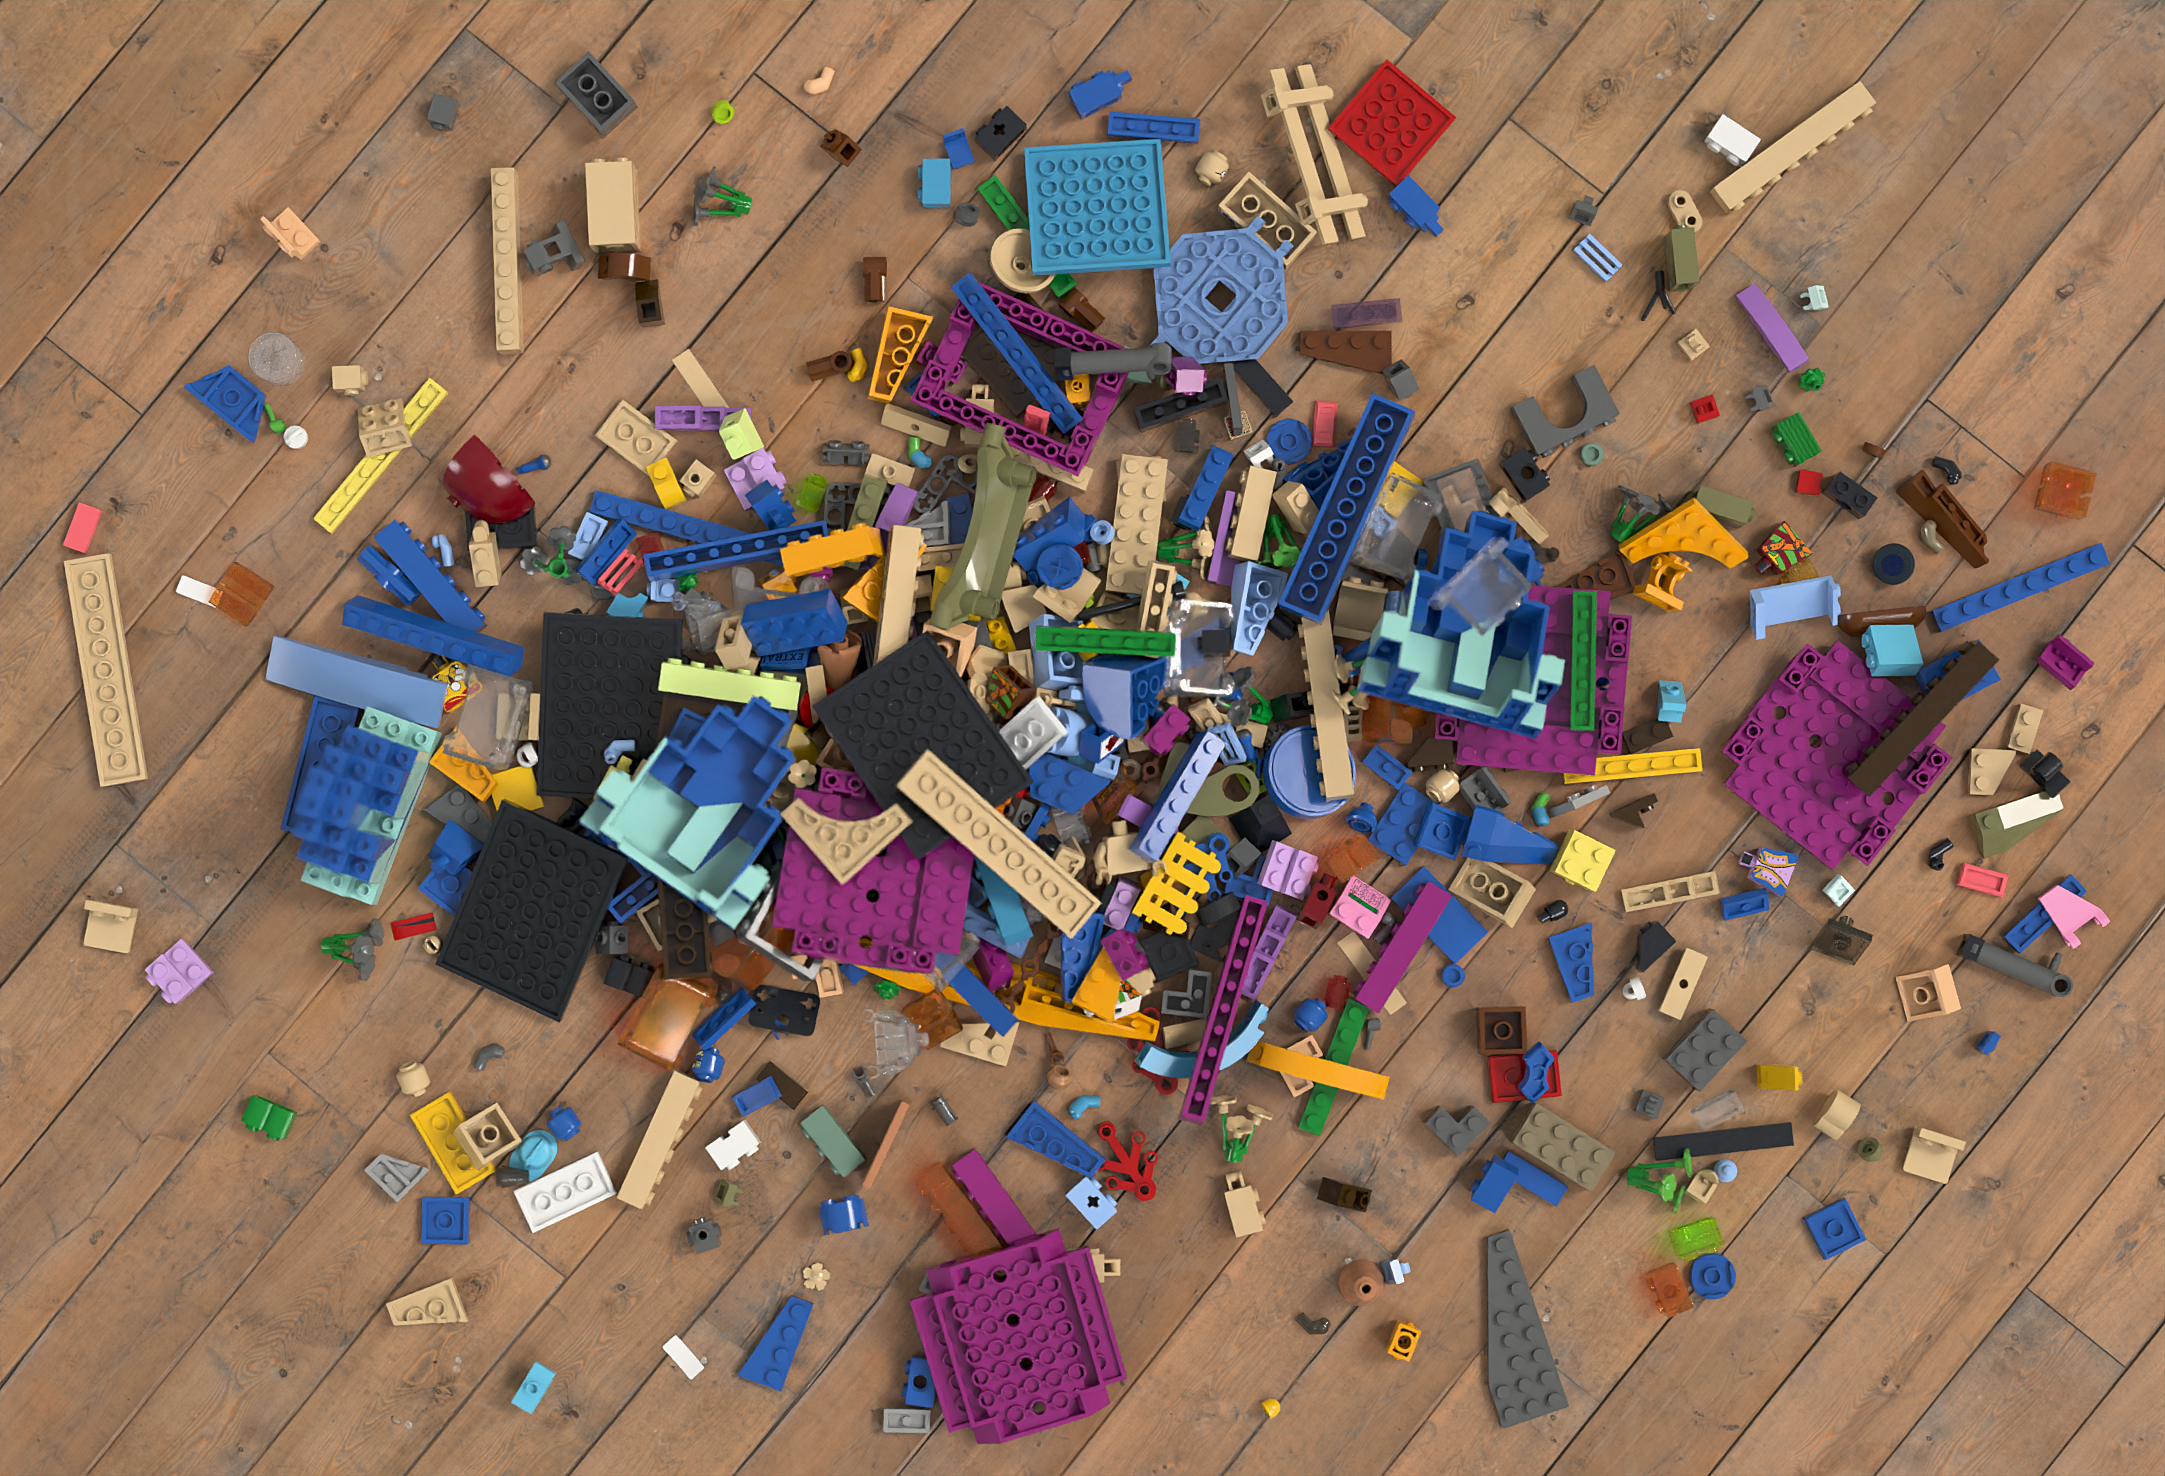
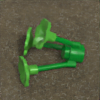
M1271 514L1267 516L1263 534V560L1255 563L1273 569H1279L1281 565L1284 567L1291 566L1293 570L1302 549L1298 548L1287 528L1286 522H1282L1281 516L1279 514ZM1283 532L1286 535L1292 547H1289L1286 544H1284L1283 538L1281 536ZM1268 535L1272 538L1277 537L1280 545L1279 550L1274 552L1273 555L1269 552Z
M1689 1148L1684 1150L1683 1159H1675L1674 1162L1637 1163L1636 1168L1630 1167L1627 1175V1184L1658 1194L1664 1202L1667 1200L1673 1202V1213H1677L1686 1186H1682L1679 1192L1674 1193L1676 1189L1674 1174L1669 1173L1664 1175L1662 1181L1657 1180L1654 1182L1649 1180V1172H1645V1170L1666 1167L1684 1168L1687 1176L1691 1177L1692 1161Z

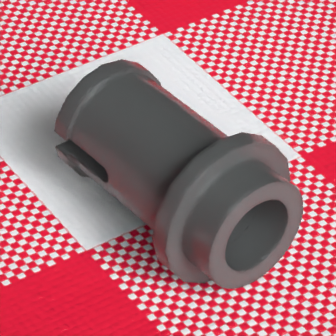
M1088 544V547L1086 545L1080 547L1086 565L1084 568L1093 574L1100 572L1102 565L1098 562L1095 544Z
M941 1096L931 1104L933 1105V1111H937L947 1127L959 1118L947 1103L948 1099Z

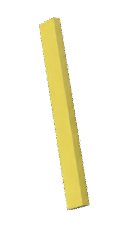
M431 378L426 381L404 408L405 424L410 438L413 437L448 394L446 390ZM402 449L371 457L365 455L313 519L327 531L333 533Z

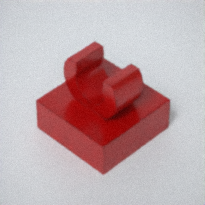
M1713 394L1690 402L1697 424L1720 416Z

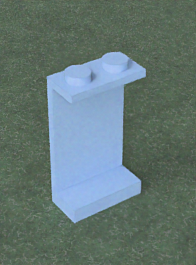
M1830 575L1750 590V627L1756 640L1765 638V626L1828 615L1832 625H1838V615L1841 614L1838 597H1841L1840 586L1835 584Z

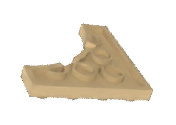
M800 798L796 799L781 813L784 819L842 885L913 822L898 804H895L879 816L857 822L838 821L823 816L807 806Z

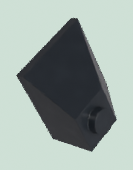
M1269 794L1229 819L1240 838H1246L1261 853L1270 848L1272 840L1280 842L1292 834L1284 817Z

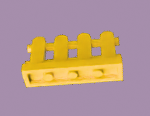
M1180 832L1175 834L1160 860L1165 862L1167 866L1165 874L1170 876L1166 884L1161 881L1164 876L1163 870L1156 868L1158 876H1151L1131 911L1137 917H1140L1142 914L1147 916L1145 921L1148 923L1154 920L1168 928L1166 933L1169 935L1172 932L1177 934L1185 932L1187 925L1180 918L1184 911L1189 914L1197 911L1198 904L1192 899L1194 893H1206L1209 890V883L1203 879L1206 872L1214 874L1221 869L1220 862L1214 859L1217 854L1211 852L1210 855H1207L1195 848L1196 842L1190 840L1189 844L1184 841L1186 836ZM1176 853L1181 856L1178 863L1172 861ZM1186 859L1202 868L1198 875L1182 867ZM1175 879L1190 888L1187 895L1171 887ZM1153 894L1158 896L1154 904L1150 902ZM1163 900L1179 908L1175 916L1160 908Z

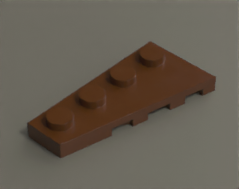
M1300 331V355L1384 376L1382 370L1392 365V331Z
M1617 550L1614 554L1602 559L1596 565L1584 570L1573 579L1564 582L1558 587L1611 591L1610 600L1633 593L1636 583L1626 556L1620 550Z

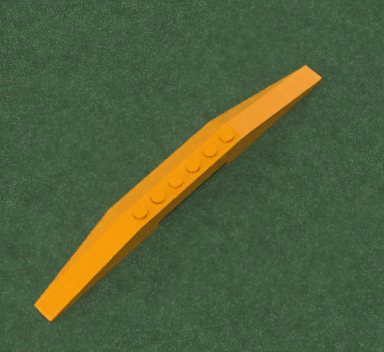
M862 936L859 939V945L862 948H869L872 945V939L868 936ZM960 948L959 956L956 957L983 983L972 958L973 952ZM1011 963L1014 972L1009 989L991 991L999 1000L1012 995L1014 984L1022 978L1021 965ZM855 965L905 988L971 1006L934 968L933 973H905ZM1026 967V970L1029 972H1032L1034 970L1032 968ZM1039 971L1035 977H1028L1024 981L1022 992L1014 997L1015 1011L1013 1014L1019 1020L1041 1026L1155 1041L1160 1024L1159 1021L1139 1012L1117 1018L1113 1024L1095 1014L1089 1017L1085 1014L1083 1008L1061 1000V981L1058 980V976ZM1004 1004L1010 1010V1005Z

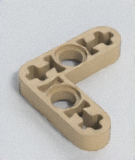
M1506 488L1500 490L1489 501L1493 509L1501 516L1509 512L1539 544L1549 537L1543 526Z

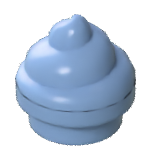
M1722 1159L1715 1164L1714 1172L1717 1174L1719 1181L1730 1182L1737 1175V1167L1731 1160Z

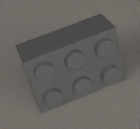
M589 51L555 81L558 88L604 138L638 108L631 96Z
M1708 1009L1662 1059L1694 1090L1700 1092L1744 1046L1747 1040L1714 1009Z

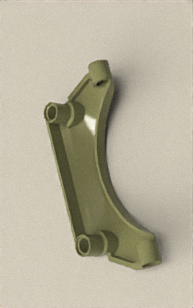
M985 423L977 454V487L972 518L956 566L936 598L929 625L936 628L950 630L951 627L967 621L969 614L994 620L999 612L1001 597L1032 486L1036 479L1037 469L1034 466L1021 464L1013 460L1014 453L1004 437L1006 429L996 424Z

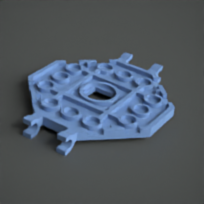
M1259 216L1253 220L1248 228L1182 234L1170 249L1171 267L1154 268L1153 270L1159 335L1150 346L1154 343H1165L1167 341L1184 357H1193L1199 364L1259 359L1288 324L1283 258L1293 248V245L1285 239L1275 252L1255 234L1266 223ZM1219 281L1236 294V297L1223 312L1206 299V296Z

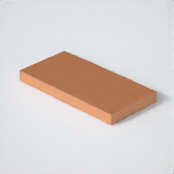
M906 1099L900 1102L863 1181V1187L870 1190L912 1102Z

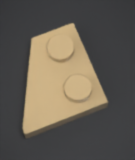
M1971 748L1969 750L1968 794L1993 795L2016 755V751Z

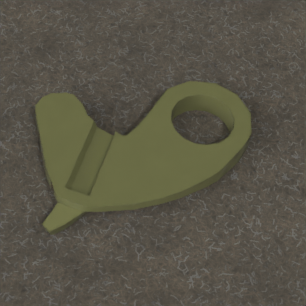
M1177 743L1172 747L1161 778L1159 794L1149 798V804L1157 802L1190 745ZM1231 765L1207 777L1186 813L1199 816H1227L1248 808L1259 795V781L1255 773L1245 766ZM1231 774L1243 775L1250 783V793L1243 801H1230L1223 793V782Z

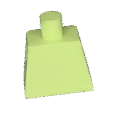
M746 408L724 417L719 433L733 460L764 448Z

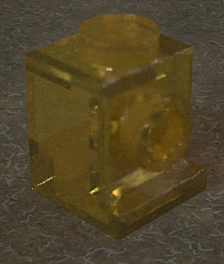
M1806 558L1800 562L1801 567L1797 563L1787 569L1788 574L1780 578L1782 584L1819 578V575L1810 559Z

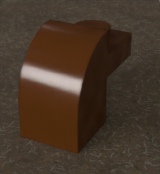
M618 252L599 256L598 279H624L632 282L650 280L651 258L638 254Z

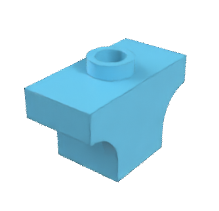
M1659 680L1656 706L1658 721L1681 722L1683 712L1686 710V699L1682 682Z
M536 1361L511 1403L532 1414L553 1382L556 1372Z

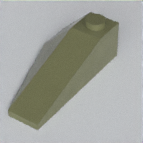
M2045 791L1970 814L1969 818L1983 859L2006 852L2064 808L2059 794L2052 799Z

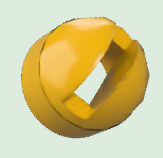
M1266 1399L1261 1403L1262 1409L1269 1419L1275 1417L1280 1411V1404L1275 1399Z

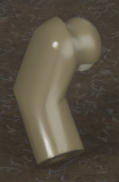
M1927 520L1921 526V541L1933 552L1939 554L1945 545L1935 538L1936 523L1933 520Z

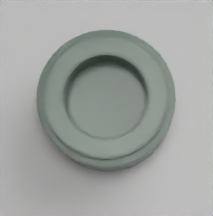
M1588 443L1580 451V459L1586 466L1598 465L1604 456L1603 449L1596 443Z

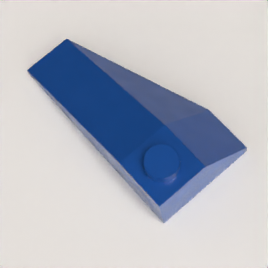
M1352 438L1340 443L1338 449L1326 454V452L1318 455L1319 459L1309 464L1304 462L1298 465L1283 478L1284 483L1291 481L1303 484L1320 511Z

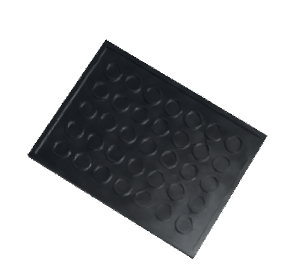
M558 612L543 613L537 796L594 799L611 765L616 767L622 755L635 761L629 772L632 776L643 759L649 761L656 748L664 691L658 690L662 662H668V658L682 660L683 619ZM635 740V751H623L614 764H608L605 761L604 752L612 741Z
M928 630L812 706V710L883 812L898 804L913 821L899 835L917 861L954 837L896 786L926 750L930 751L994 809L1034 782Z
M503 799L435 965L550 1019L561 1022L629 858L619 851L507 799Z

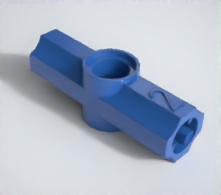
M371 545L364 549L357 558L385 589L392 591L407 606L414 603L421 594L394 563L386 560Z

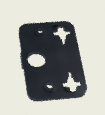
M1218 889L1222 896L1227 894L1224 893V890ZM1217 891L1212 893L1211 899L1215 900L1218 898L1219 894ZM1236 896L1237 900L1242 901L1243 898ZM1238 910L1218 920V924L1214 928L1203 927L1199 923L1191 941L1192 948L1224 963L1225 956L1220 958L1215 956L1218 947L1222 948L1227 941L1230 942Z
M759 985L755 988L753 1000L756 1002V1005L750 1009L748 1018L751 1026L801 1036H811L814 1033L820 1006V998L817 995L766 985ZM763 990H767V994L775 998H766L765 1002H762L761 997L757 995L762 993ZM808 998H811L816 1006L807 1010L806 1005L798 1002H806ZM778 1016H786L789 1020L788 1025L785 1027L777 1026L775 1020Z

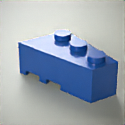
M1069 496L1019 534L1013 554L1014 558L1028 572L1037 567L1038 558L1047 547L1054 544H1066L1074 547L1083 542L1085 514Z

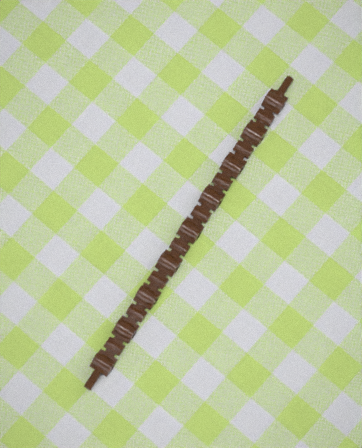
M1211 662L1202 679L1198 680L1190 688L1188 693L1189 705L1182 709V712L1190 717L1188 707L1206 699L1207 691L1210 688L1208 685L1219 669L1217 664ZM1199 691L1202 695L1197 697L1194 692ZM1177 735L1172 742H1178L1182 736ZM1164 752L1156 755V759L1152 762H1146L1142 766V782L1134 788L1133 797L1138 799L1143 794L1144 785L1148 781H1154L1158 778L1160 773L1158 764L1159 760L1166 756ZM1151 768L1154 770V774L1150 775L1146 770ZM1124 801L1118 805L1117 814L1119 813ZM1119 816L1117 820L1121 821L1126 819ZM1111 826L1108 833L1109 836L1114 835L1113 826ZM1099 840V841H1097V842L1095 843V845H1094V847H1093V853H1094V854H1095V852H1096V849H1097L1099 843H1101L1102 840ZM1091 861L1086 866L1084 877L1076 879L1087 891V878L1095 872L1094 861ZM1050 920L1045 925L1046 939L1038 945L1036 956L1022 962V978L1014 984L1012 995L1000 1000L1003 1004L1010 1005L1012 1013L1015 1011L1014 997L1022 992L1024 981L1028 977H1035L1039 972V956H1042L1047 951L1048 942L1052 938L1061 936L1060 929L1057 932L1050 930V927L1054 925ZM1028 964H1032L1035 967L1032 972L1026 970ZM989 1026L984 1036L992 1040L996 1031Z

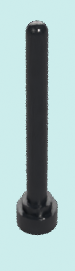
M1178 581L1172 584L1170 592L1172 593V599L1176 601L1185 599L1186 596L1182 582ZM1142 596L1081 611L1077 615V619L1082 621L1140 606Z

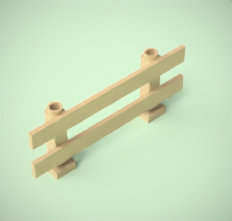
M1311 64L1295 67L1301 89L1297 90L1290 89L1284 68L1269 70L1268 75L1273 88L1262 94L1261 98L1267 117L1281 113L1307 195V198L1295 204L1302 226L1309 225L1315 221L1322 245L1336 243L1339 240L1331 215L1341 213L1349 240L1365 237L1358 210L1367 206V197L1362 193L1352 195L1334 135L1328 130L1330 122L1324 102L1333 98L1332 88L1328 87V85H1317ZM1307 105L1333 186L1335 198L1325 199L1296 107Z

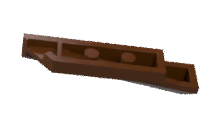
M1922 469L1896 490V493L1925 521L1933 520L1936 523V532L1972 567L1977 569L1989 562V558L1984 554V545L1987 544L1986 534L1944 484L1935 488L1926 472Z

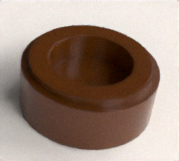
M1867 442L1862 447L1864 453L1882 459L1886 453V450Z

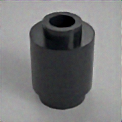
M1275 609V614L1272 620H1269L1266 628L1280 640L1284 641L1287 638L1290 641L1298 631L1295 628L1297 623L1281 610L1278 612Z

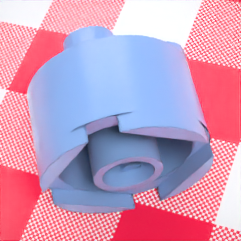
M1051 707L1050 710L1068 733L1047 752L1062 756H1078L1080 753L1081 732L1090 726L1087 717L1077 711Z

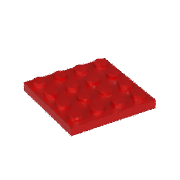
M1386 59L1328 127V130L1397 187L1455 121L1456 116Z

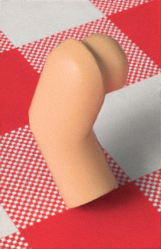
M824 67L820 78L805 82V91L813 95L825 92L829 88L835 71Z

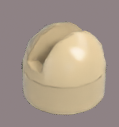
M429 936L425 939L423 947L427 953L437 954L441 951L443 942L437 936ZM429 940L437 948L436 950H433L428 944Z

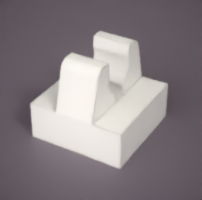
M1263 439L1243 451L1247 459L1255 467L1262 468L1260 462L1265 459L1270 464L1273 461V452Z

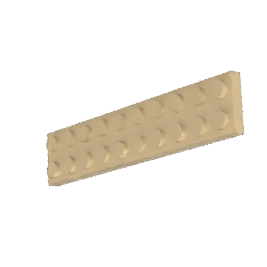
M107 553L64 561L100 787L146 780L148 775L112 554Z
M926 750L896 785L1069 938L1072 939L1101 904L1097 898L930 751Z

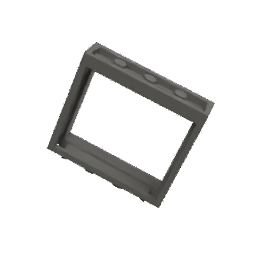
M781 858L771 867L772 873L769 880L762 889L759 898L750 906L749 911L751 913L741 923L740 926L742 928L737 939L802 981H812L815 979L824 960L807 956L802 965L755 935L779 890L784 859Z

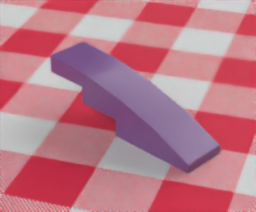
M1755 283L1736 295V300L1749 314L1750 321L1762 334L1763 341L1790 373L1809 361L1808 356L1791 330Z
M700 405L655 406V429L719 431L725 416L744 408L702 407ZM746 408L751 419V408Z
M1276 904L1254 948L1241 994L1253 1000L1256 999L1297 917L1296 913Z

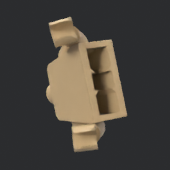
M1126 820L1112 822L1114 835L1103 837L1093 856L1096 873L1098 874L1096 878L1098 885L1101 884L1102 878H1105L1107 885H1109L1112 875L1150 869V866H1153L1152 875L1154 877L1158 876L1156 868L1162 869L1165 874L1167 867L1165 862L1160 861V859L1156 862H1146L1128 850L1138 833H1127Z

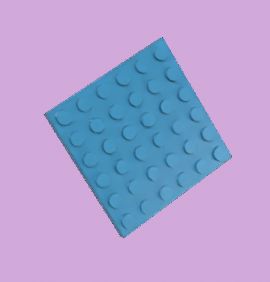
M1161 139L1024 147L1033 276L1171 267Z

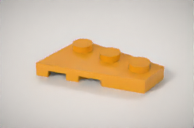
M458 726L455 727L429 761L432 766L483 803L498 786Z
M1104 946L1072 1002L1113 1024L1122 979Z

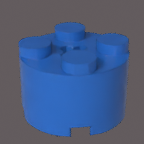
M855 1194L843 1197L844 1202L837 1203L834 1199L821 1202V1207L818 1208L823 1235H829V1230L837 1234L861 1228L860 1223H863L864 1227L869 1226L864 1199L859 1198V1195Z

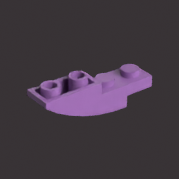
M900 483L895 485L875 525V528L880 529L885 553L887 551L889 526H905L919 492ZM867 555L866 561H862L860 568L868 571L881 557Z

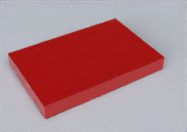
M1557 1050L1549 1051L1555 1059L1549 1066L1546 1075L1549 1089L1540 1098L1562 1096ZM1525 1053L1488 1056L1492 1103L1528 1100L1517 1087L1525 1075L1526 1065L1522 1058Z

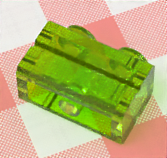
M1712 1216L1668 1231L1676 1256L1679 1259L1683 1258L1684 1261L1697 1258V1253L1705 1251L1706 1254L1719 1250L1718 1246L1724 1244L1717 1221Z

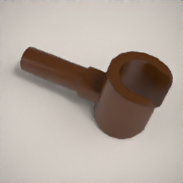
M1051 1033L1045 1034L1051 1051V1063L1055 1065L1053 1060L1055 1055H1060L1064 1062L1063 1053L1057 1050Z

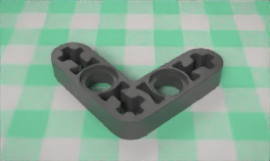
M952 455L944 456L919 491L914 502L916 511L920 514L933 511L952 481L976 496V491L973 488L977 485V471L973 473L975 481L970 485L964 484L962 481L964 472L958 467L959 459ZM953 460L955 469H949L946 473V476L950 477L948 480L942 475L936 474L938 470L941 473L944 472L946 468L944 465L945 461L950 462ZM933 479H941L943 481V488L941 490L934 491L931 489L930 483ZM926 489L931 494L937 496L935 500L932 496L928 500L929 508L924 507L920 509L918 501L926 499L928 496L927 493H924Z
M834 482L828 485L825 492L824 520H826L827 525L834 527L841 525V529L845 532L846 504H856L857 500L853 498L852 494L855 489L861 488V483ZM835 487H838L839 491L846 492V487H850L848 492L850 500H845L846 495H838V499H834L830 491H834ZM886 487L885 494H888L889 498L892 492ZM884 498L880 506H885L888 498ZM836 509L841 512V519L839 521L832 522L829 520L828 514L831 510ZM832 528L828 529L829 536L830 532L832 531Z

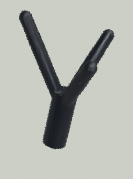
M1662 270L1655 271L1656 291L1641 318L1642 321L1646 320L1659 295L1663 309H1667L1668 306L1672 314L1676 313L1665 291L1664 271Z

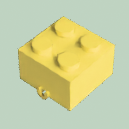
M1568 830L1549 871L1564 878L1565 882L1571 885L1577 884L1589 891L1596 892L1616 850L1576 830Z

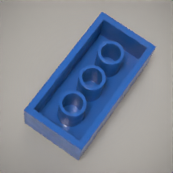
M831 589L745 605L741 625L759 657L843 641L848 623Z

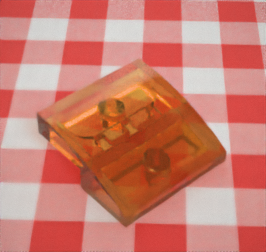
M236 561L231 565L224 580L217 585L208 602L247 627L269 597L274 586Z
M1119 762L1115 779H1109L1111 780L1110 785L1092 799L1099 816L1107 825L1120 811L1127 795L1132 796L1136 792L1135 781L1127 776V768L1121 762Z
M938 987L904 1006L901 1011L914 1026L915 1031L913 1034L927 1050L963 1030L956 1012Z

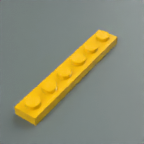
M1700 748L1596 758L1595 776L1563 773L1564 784L1702 771Z

